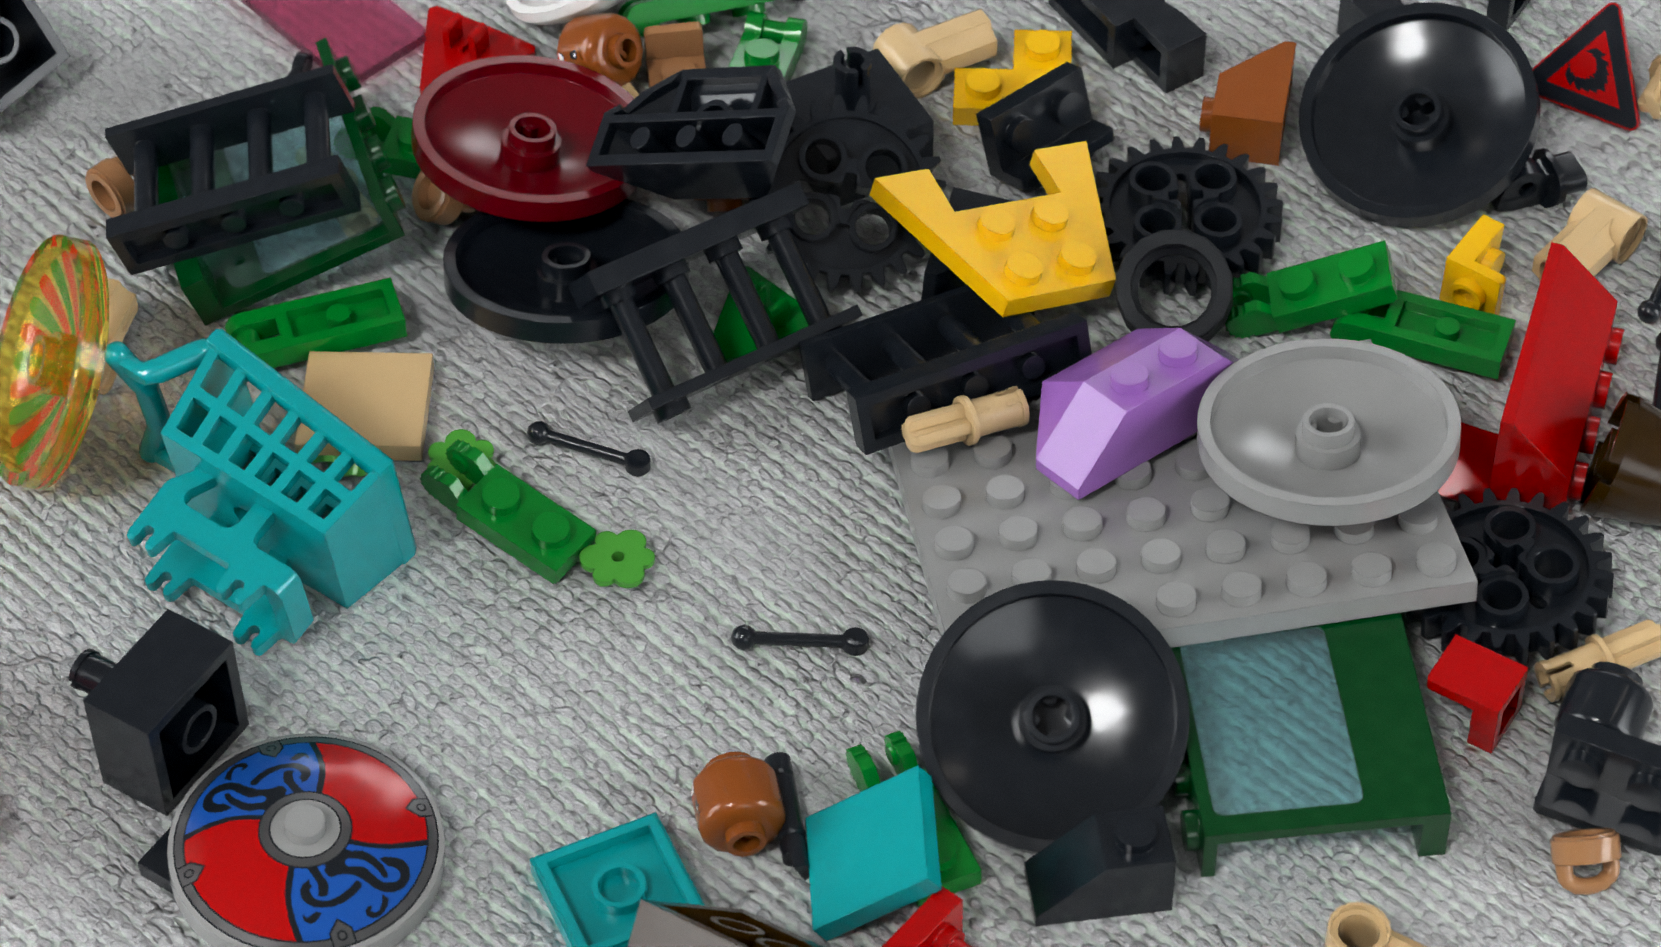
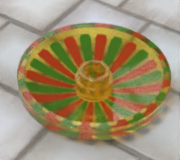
M58 234L47 238L41 243L23 269L6 311L0 333V476L7 484L12 486L44 490L55 484L73 461L94 412L104 374L108 345L109 287L102 256L98 248L89 240Z

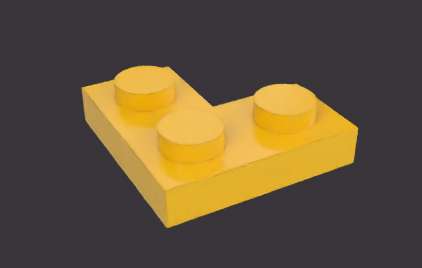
M1014 29L1013 69L955 68L953 125L978 126L976 113L1063 63H1071L1072 31Z

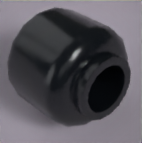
M1597 662L1591 668L1575 672L1570 678L1556 714L1554 726L1556 729L1563 712L1643 739L1653 710L1652 698L1650 693L1643 687L1642 678L1633 670L1616 663Z

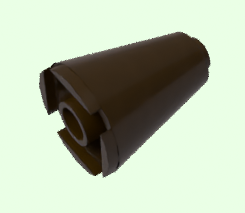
M1625 392L1607 422L1619 428H1611L1604 443L1599 441L1588 469L1581 501H1579V503H1582L1579 510L1594 517L1661 526V410L1640 396Z

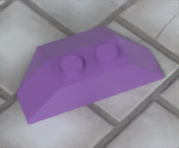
M1143 328L1132 331L1042 381L1036 469L1073 497L1080 500L1196 433L1198 409L1206 389L1223 370L1239 359L1182 328Z

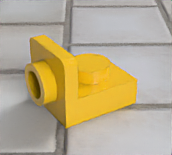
M1483 214L1448 255L1439 297L1440 300L1495 315L1500 314L1506 284L1505 276L1499 273L1505 260V252L1500 250L1504 229L1503 223Z

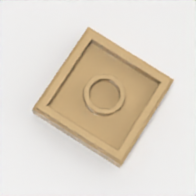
M309 351L303 391L392 460L422 461L434 375L433 353ZM303 423L299 425L296 431L294 444L296 454L299 453L315 433ZM328 443L319 455L339 456L341 453Z

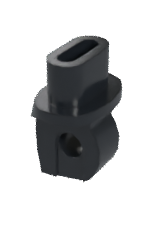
M1546 148L1537 149L1534 151L1532 158H1528L1514 181L1491 203L1497 212L1518 210L1538 204L1544 208H1551L1564 203L1567 194L1586 190L1587 176L1572 152L1568 151L1553 155Z

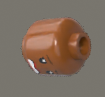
M614 13L586 14L573 18L564 26L558 40L557 56L558 60L584 66L623 86L636 77L642 64L643 46L635 25L626 17Z
M744 752L720 754L711 759L693 780L691 798L698 830L704 843L714 850L729 852L739 857L751 856L763 850L767 844L771 843L778 836L780 829L785 823L786 813L774 769L762 759L752 757Z

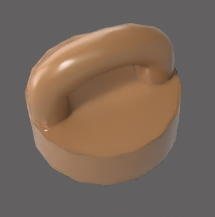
M118 157L112 159L105 158L87 170L85 179L87 189L103 212L110 217H117L134 211V180Z
M422 171L419 173L414 182L412 204L420 220L445 226L454 222L461 212L472 213L476 211V209L453 199L441 191Z
M1588 828L1554 834L1549 839L1552 864L1555 865L1558 882L1564 889L1574 894L1591 895L1608 889L1617 880L1620 874L1619 859L1622 857L1620 836L1615 829ZM1599 863L1603 865L1602 871L1593 877L1580 878L1573 873V866Z

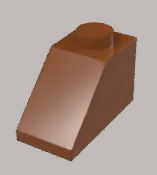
M1284 41L1219 74L1215 98L1204 96L1200 116L1199 132L1210 133L1209 151L1214 152L1224 143L1228 145L1227 157L1230 159L1246 153L1249 155V162L1279 166L1292 90L1297 42Z

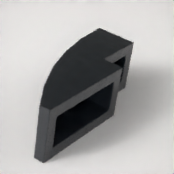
M1048 0L1052 8L1113 69L1133 61L1165 94L1204 75L1207 34L1186 15L1164 0Z

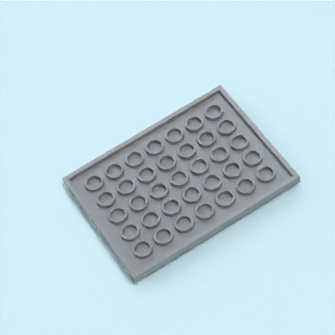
M1371 339L1361 340L1362 342L1372 343ZM1041 394L1027 399L1030 418L1026 426L1014 427L981 436L979 442L975 445L968 446L960 441L920 453L909 451L905 442L888 448L941 637L959 616L983 598L1014 585L1046 580L1087 584L1121 598L1148 618L1171 648L1477 600L1478 580L1438 491L1422 503L1405 512L1369 523L1318 526L1285 521L1255 511L1224 492L1208 475L1202 464L1198 452L1196 432L1078 500L1036 469Z

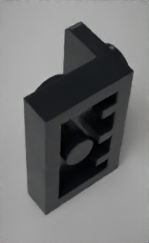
M1069 62L1063 63L976 113L990 175L1024 191L1042 187L1029 165L1034 150L1087 141L1091 158L1097 150L1115 140L1112 127L1092 118L1082 68Z
M1563 712L1554 732L1547 771L1535 797L1533 810L1538 814L1580 829L1613 828L1619 833L1620 843L1656 856H1661V746Z

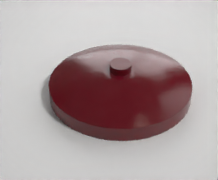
M507 55L479 59L462 64L441 74L423 90L413 111L411 129L412 151L418 166L435 186L453 199L476 210L508 219L534 222H556L588 217L616 206L638 188L595 173L586 167L604 113L619 104L625 108L635 98L608 77L568 61L527 55Z

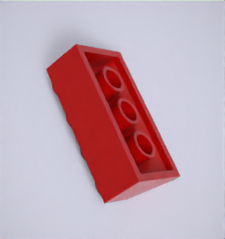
M1551 242L1500 422L1489 487L1497 500H1506L1511 488H1517L1520 494V501L1527 503L1537 493H1544V508L1549 510L1564 501L1568 503V499L1581 501L1589 464L1579 462V457L1581 453L1593 455L1601 418L1591 416L1592 408L1605 410L1613 373L1602 370L1604 363L1617 364L1625 330L1613 327L1618 301L1562 244Z

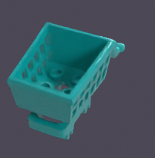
M215 329L207 339L202 338L187 343L148 361L138 359L120 341L111 342L105 347L103 351L105 362L135 393L146 422V428L139 446L140 457L148 463L156 462L176 475V477L169 479L163 484L127 532V538L131 546L134 547L139 545L147 535L153 534L145 543L149 557L157 556L169 546L145 578L148 590L157 591L165 581L171 580L166 584L162 593L166 601L174 602L190 587L196 586L243 614L233 631V638L237 644L241 645L245 644L252 634L259 633L251 642L253 653L259 656L263 655L280 639L295 644L314 621L303 584L348 609L416 554L417 547L394 461L223 329ZM197 368L170 415L159 383H164ZM248 382L261 391L254 403L247 387ZM276 402L288 413L273 433L269 435L261 429L260 423ZM303 423L315 433L299 453L296 454L284 445L299 425ZM329 443L341 454L323 473L311 463ZM253 456V460L246 467V469L243 470V466L246 464L249 458ZM355 463L368 475L350 491L338 482ZM278 474L279 477L277 478V480L272 484V486H269L268 484ZM301 492L305 493L298 502L294 501ZM326 510L330 511L325 519L321 518Z

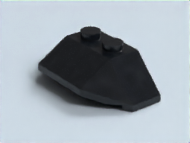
M775 65L681 70L643 91L625 108L619 104L604 113L586 167L595 173L674 200L761 198L766 196L770 190L796 114V109L782 71Z

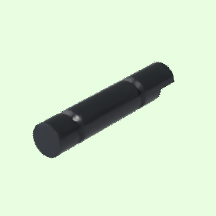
M776 752L767 756L764 761L774 769L786 813L785 823L778 833L782 861L785 865L793 867L804 880H807L809 878L807 840L805 838L791 757L787 753Z

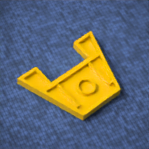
M1087 141L1034 150L1029 165L1048 195L955 212L929 169L874 178L869 196L1002 317L1109 297L1115 284L1116 277Z

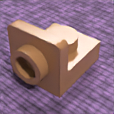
M700 22L648 26L644 29L646 72L649 88L681 70L706 68L703 31Z

